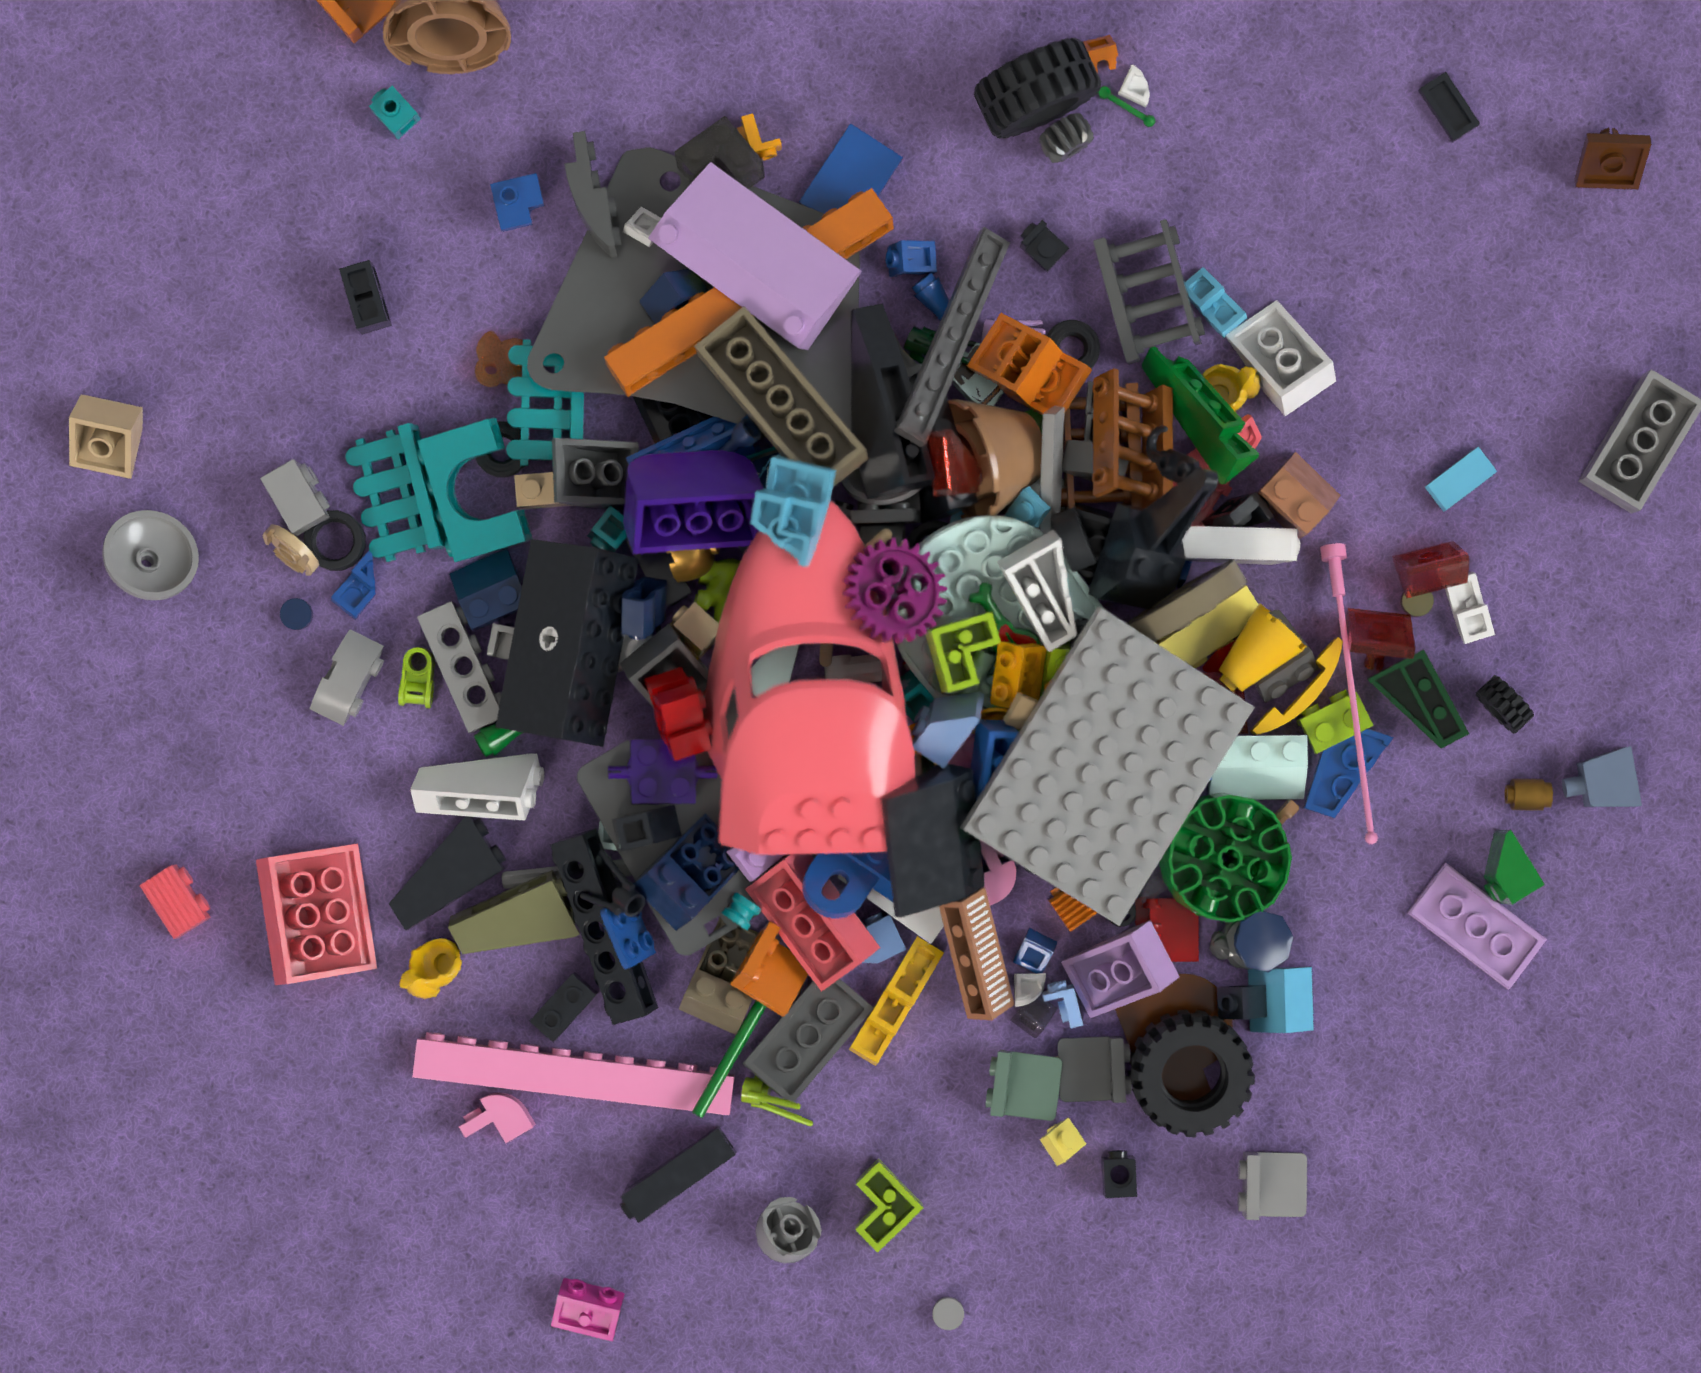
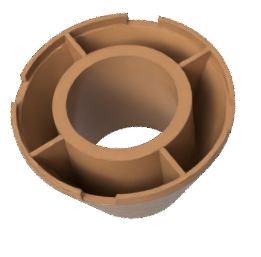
M396 0L384 21L383 39L391 54L409 66L412 61L427 66V72L461 74L477 71L497 62L498 55L504 50L507 51L509 49L511 29L497 0Z
M959 399L949 400L952 416L978 499V503L962 510L964 514L961 515V518L997 515L1015 500L1024 488L1033 485L1041 478L1042 433L1035 420L1026 412Z

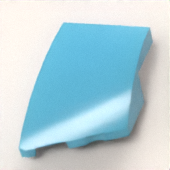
M773 456L771 457L766 489L756 491L751 524L762 533L768 534L772 542L779 548H784L798 560V564L808 567L825 521L836 470Z

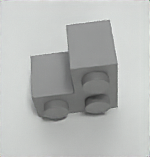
M292 459L260 478L292 534L298 536L330 517L326 511L330 505L321 490L318 491L315 487L319 480L310 466L307 467L305 463L300 464Z

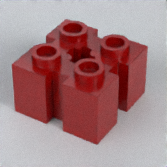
M682 667L645 678L659 734L665 745L667 744L674 761L712 749L709 737L712 736L713 730L708 717H704L702 709L706 708L705 699L702 691L697 690L694 678L692 676L687 677Z

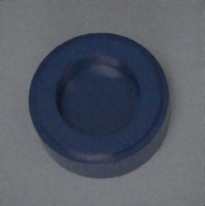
M293 598L287 600L282 605L280 618L282 623L289 629L302 630L311 623L313 610L306 601Z

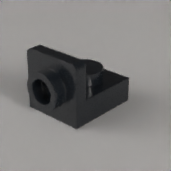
M1042 220L1038 225L1032 222L1020 235L1024 239L1021 242L1020 248L1048 272L1069 250V247L1046 227V222Z

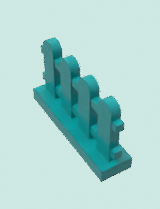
M523 339V345H515L508 352L509 361L514 365L522 366V377L511 378L507 386L508 392L512 396L521 397V408H514L507 414L508 424L513 428H521V440L510 441L506 447V453L511 459L520 460V466H528V460L553 461L552 441L529 440V429H553V438H561V430H570L569 439H583L584 392L551 390L535 383L527 369L528 356L533 348L531 346V339ZM552 353L545 357L543 366L555 367L554 373H558L564 367V359L561 355ZM530 397L554 398V409H529ZM562 398H570V410H562Z
M411 423L397 426L398 435H396L395 430L386 431L387 438L370 443H366L364 438L355 440L357 446L350 448L345 456L349 465L362 466L365 477L358 478L354 482L353 490L358 496H370L372 507L362 512L361 521L367 527H378L380 538L370 542L369 552L374 557H385L386 562L395 561V554L407 550L416 549L417 554L426 552L425 545H428L429 549L435 550L445 548L444 541L447 539L444 527H441L436 519L435 510L438 507L435 497L429 494L426 486V479L429 478L426 467L420 464L417 455V448H419L418 440L422 439L419 426ZM401 454L405 455L407 465H404ZM392 457L395 468L374 474L371 463ZM410 484H412V486H413V490H414V494H415V495H413V496H412V494H411V490H410V486H409ZM400 488L402 499L385 504L381 503L379 493ZM417 515H420L423 526H419ZM408 518L410 529L389 534L388 523Z

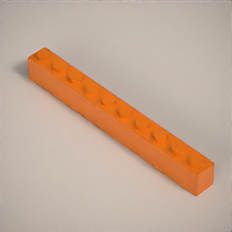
M871 188L866 192H857L841 208L830 209L822 216L820 221L812 226L805 225L802 228L840 256L847 259L892 231L894 226L893 217ZM715 287L706 293H697L681 309L670 310L662 317V321L652 327L646 326L640 329L632 340L625 344L619 343L613 346L608 351V355L604 357L606 365L626 396L630 397L634 392L697 354L694 346L742 307Z

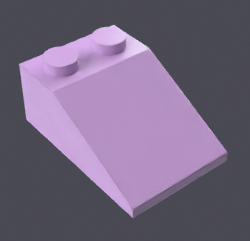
M1151 921L1127 929L1061 962L1090 1018L1158 993L1179 978Z

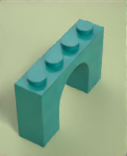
M496 418L485 419L418 440V459L420 464L426 467L429 477L426 479V486L429 494L435 497L438 507L435 510L438 524L444 527L447 539L444 541L445 548L449 557H453L454 563L533 539L524 509L490 519H479L464 511L456 498L455 480L462 466L476 457L505 449Z

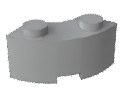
M350 629L332 657L333 661L330 670L320 681L310 710L344 726L350 716L356 717L364 702L360 697L371 675L374 677L378 675L384 663V660L380 659L384 646Z

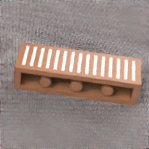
M982 887L967 898L939 906L967 1019L993 1020L1015 1004L986 888Z

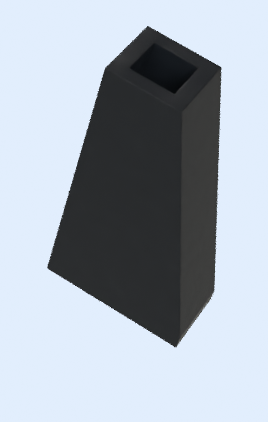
M470 816L465 817L389 902L391 909L405 931L410 930L505 869L502 862L506 861V858L497 844L491 846L485 836L489 834V831L480 817L476 820Z
M718 1126L626 1188L620 1196L622 1198L620 1206L630 1220L635 1218L640 1223L734 1157L737 1152L720 1126Z

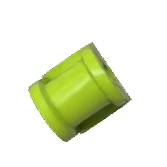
M412 648L404 655L398 693L399 706L409 703L425 705V708L428 709L432 707L435 657L426 648ZM418 652L424 654L427 659L426 667L421 671L413 668L411 662L412 657ZM410 691L422 692L423 694H410Z

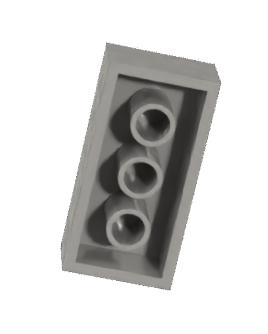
M1652 369L1642 374L1578 482L1631 514L1640 511L1700 413L1701 399Z

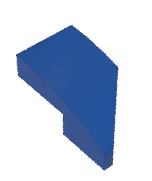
M369 551L351 570V575L331 597V601L354 620L358 618L376 595L373 557Z

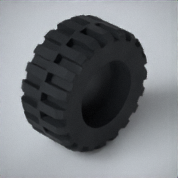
M1066 38L1058 42L1049 43L1043 47H1038L992 71L987 77L982 78L976 84L974 97L992 135L999 139H1005L1034 130L1077 109L1080 105L1088 102L1091 97L1098 94L1101 80L1084 43L1076 38Z
M1187 1009L1178 1010V1015L1170 1016L1167 1013L1160 1017L1162 1021L1158 1024L1150 1023L1145 1028L1147 1031L1143 1038L1139 1036L1134 1043L1136 1050L1135 1053L1130 1054L1129 1063L1131 1070L1128 1071L1131 1077L1132 1091L1144 1113L1150 1117L1153 1123L1158 1127H1165L1169 1133L1177 1135L1179 1132H1182L1186 1137H1196L1198 1132H1203L1205 1136L1214 1134V1128L1221 1126L1222 1129H1225L1231 1125L1228 1120L1233 1115L1239 1118L1244 1111L1241 1107L1244 1101H1250L1252 1092L1249 1090L1250 1085H1254L1255 1074L1252 1072V1066H1254L1252 1056L1237 1032L1230 1025H1227L1223 1019L1218 1018V1016H1210L1205 1011L1196 1010L1195 1013H1189ZM1192 1045L1204 1046L1210 1049L1217 1056L1221 1068L1219 1079L1213 1089L1203 1097L1195 1100H1180L1170 1095L1162 1081V1071L1169 1057L1179 1049Z

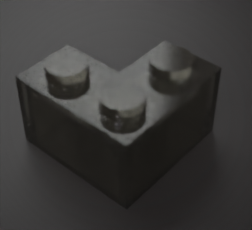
M726 116L674 151L677 168L690 184L710 162L748 189L765 178L762 159Z

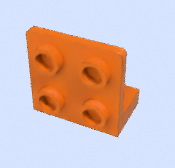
M396 0L316 1L354 44L388 15Z
M769 921L757 934L730 984L777 1014L785 1016L806 980L808 973L791 950L781 945L779 940L775 938L780 927Z

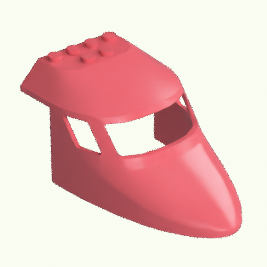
M831 500L829 501L814 555L808 567L798 564V560L784 548H779L772 542L768 534L761 531L757 533L745 552L731 583L720 618L705 693L706 708L703 709V714L705 718L708 717L713 730L712 736L709 737L712 749L707 751L722 779L718 841L720 844L757 855L887 852L881 798L915 778L914 747L905 713L904 694L898 671L893 637L886 643L882 642V633L873 639L870 638L872 628L867 627L861 631L862 619L851 620V617L856 613L855 608H845V605L851 602L852 598L844 596L842 593L851 588L850 585L843 582V579L853 575L847 570V567L852 563L857 564L854 557L859 553L864 554L863 549L865 546L853 523ZM870 590V600L874 604H879L880 598L878 594ZM885 606L884 609H883L882 614H883L884 616H887V615H886L887 609H886V606ZM803 643H834L854 646L869 652L881 660L882 690L873 684L853 680H799L776 685L759 696L752 698L751 665L754 659L779 647ZM735 687L738 720L730 739H728L726 711Z

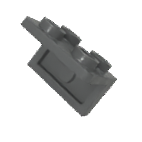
M1274 610L1270 614L1285 624L1307 647L1301 653L1255 683L1257 691L1265 703L1273 698L1281 697L1287 689L1299 681L1307 680L1312 676L1313 672L1318 670L1312 650L1280 610Z
M1123 1037L1061 1038L1058 1041V1058L1063 1063L1059 1096L1063 1102L1111 1100L1113 1103L1126 1102V1095H1131L1132 1089L1130 1075H1125V1063L1130 1062L1129 1043H1124Z

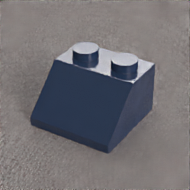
M507 548L449 573L457 599L471 630L477 631L517 613L523 583Z

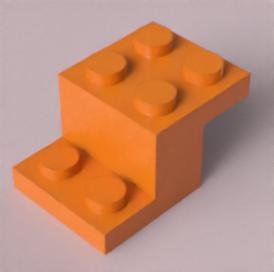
M1003 313L999 314L967 365L971 371L996 383L1009 398L1041 415L1053 406L1065 407V414L1092 371L1088 365L1063 353L1048 336Z

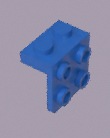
M607 908L601 910L602 920L624 969L631 968L656 953L653 937L647 931L643 922L642 911L636 916L628 917L623 912L615 915Z

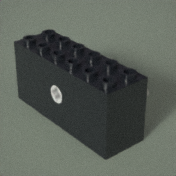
M531 539L496 721L497 728L599 747L604 746L625 635L621 634L622 594L626 590L633 588L637 574L638 558L596 547Z

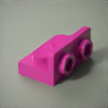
M564 1278L557 1296L551 1326L613 1342L625 1294L610 1287H600L585 1283L582 1280Z

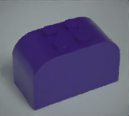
M725 450L648 454L634 459L627 469L623 526L633 554L750 546L759 532L751 524L756 491L763 490L753 463L741 454Z

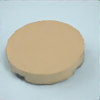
M271 524L263 533L266 545L272 542L276 547L273 550L275 555L294 571L303 574L306 570V576H311L318 568V560L312 551L286 529Z

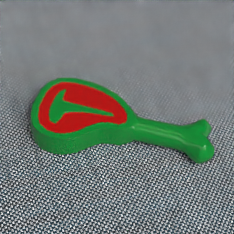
M982 582L978 591L969 595L968 601L970 603H978L984 608L985 612H992L1000 642L1005 641L1016 645L1040 644L1039 638L1035 633L1028 629L1015 627L1010 620L1004 617L992 599L991 584ZM998 644L992 646L993 652L996 655Z

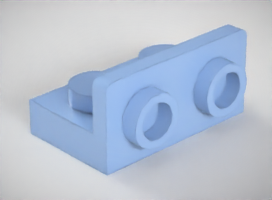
M1065 980L1047 984L1048 990L1042 992L1044 1002L1063 997V1001L1058 1002L1062 1022L1069 1021L1070 1028L1083 1026L1073 984L1066 985Z

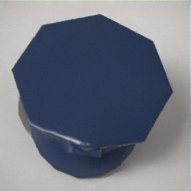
M1260 911L1244 920L1231 923L1225 922V926L1221 931L1212 934L1209 949L1218 960L1228 959L1235 968L1256 969L1269 973L1289 958L1293 934L1283 916Z

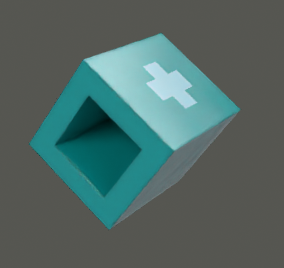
M910 669L900 677L904 694L905 713L914 722L922 706L929 707L934 697Z

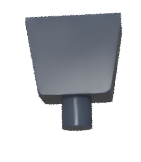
M1631 746L1617 748L1576 763L1578 776L1562 779L1565 797L1582 795L1584 807L1642 806Z

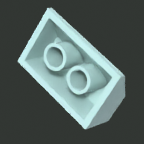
M1307 735L1237 736L1212 775V780L1208 782L1209 795L1225 793L1255 800L1304 799L1308 769Z

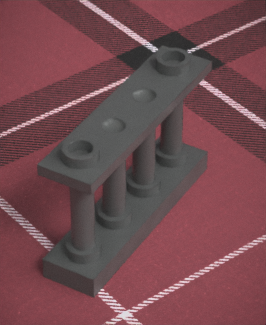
M1166 219L1160 221L1163 232L1118 246H1115L1114 243L1109 245L1105 237L1093 241L1124 356L1129 365L1141 362L1139 354L1143 353L1146 348L1191 335L1194 344L1199 345L1202 344L1200 336L1205 335L1201 317H1194L1175 245L1180 244L1176 226H1169ZM1167 245L1171 263L1123 276V273L1117 275L1114 263L1119 262V258ZM1175 275L1180 293L1133 307L1131 304H1125L1122 293L1128 292L1127 288ZM1181 305L1184 306L1188 323L1142 337L1139 334H1133L1131 323L1136 322L1137 318Z

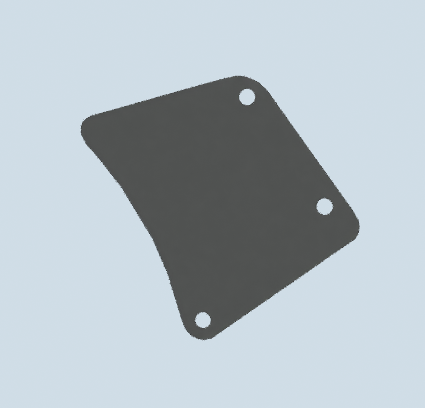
M651 147L627 150L622 154L607 187L608 197H615L618 216L612 217L613 227L619 226L622 245L616 246L618 257L611 258L600 248L587 230L528 356L527 369L535 383L551 390L626 395L608 369L604 357L608 355V351L613 346L619 343L625 344L635 338V334L643 327L654 326V323L639 301L663 273L688 269V267L655 243L649 247L623 232L624 224L640 207L662 218L669 207L705 167ZM666 172H675L681 179L680 186L674 191H666L660 185V178ZM737 180L800 227L805 225L812 226L820 221L824 215L822 212ZM858 251L846 260L860 269ZM860 275L809 350L797 348L758 318L754 317L850 431L851 310L859 308ZM699 276L708 291L714 288V286ZM556 353L562 356L564 367L561 371L549 373L545 370L543 361L547 355ZM698 354L693 355L630 395L674 403L736 424L743 417L748 416L702 362Z

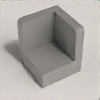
M498 624L492 625L487 650L488 656L508 660L514 632L513 627Z

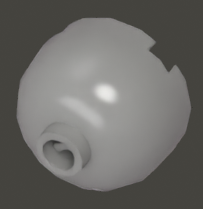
M780 1197L770 1202L759 1216L756 1224L755 1233L760 1249L771 1260L779 1263H796L807 1257L816 1248L818 1239L821 1237L822 1230L819 1218L813 1209L808 1205L802 1206L793 1197Z

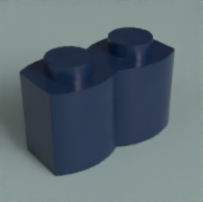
M642 577L634 582L633 588L626 590L622 594L621 634L628 635L629 638L634 640H643L666 620L667 580Z

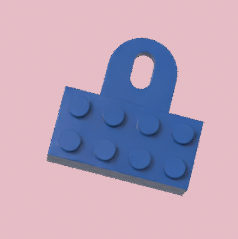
M887 852L818 853L803 877L802 891L806 902L815 912L824 917L838 919L852 915L861 907L872 889L893 902ZM832 875L843 876L847 886L841 895L835 900L826 899L822 894V888Z

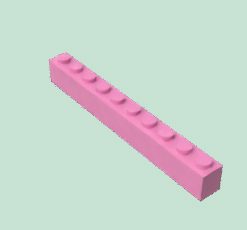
M426 1032L425 1038L420 1037L417 1039L412 1077L692 1111L717 1067L711 1066L709 1072L698 1071L697 1065L690 1063H678V1068L665 1067L666 1061L647 1059L646 1064L634 1063V1057L615 1055L614 1061L602 1059V1053L584 1051L583 1057L571 1055V1050L565 1048H552V1053L539 1052L540 1046L532 1044H521L520 1049L508 1048V1042L489 1040V1045L476 1044L477 1038L458 1036L456 1042L445 1040V1034ZM727 1075L706 1113L730 1115L735 1075Z

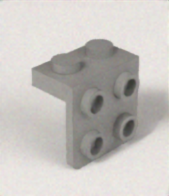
M1243 1152V1160L1238 1162V1178L1243 1179L1242 1192H1238L1237 1199L1238 1211H1242V1216L1246 1220H1259V1216L1303 1217L1307 1210L1306 1155L1291 1152Z

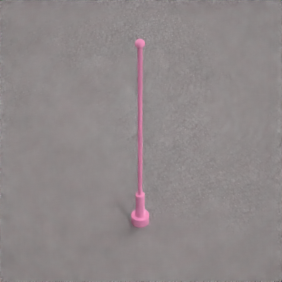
M1342 543L1328 544L1322 546L1320 552L1321 560L1329 564L1332 594L1337 600L1367 826L1365 841L1368 844H1375L1378 836L1373 829L1343 604L1345 587L1341 560L1347 558L1346 547Z

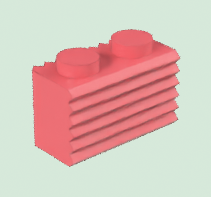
M177 864L168 866L139 885L173 939L180 938L211 918L207 913L210 910L207 900L201 893L195 894L190 886L193 883L191 875L185 867L179 869Z

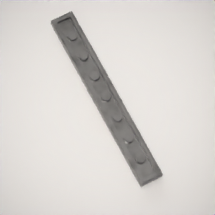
M983 227L978 232L894 430L920 447L925 445L1010 244V242L986 227Z

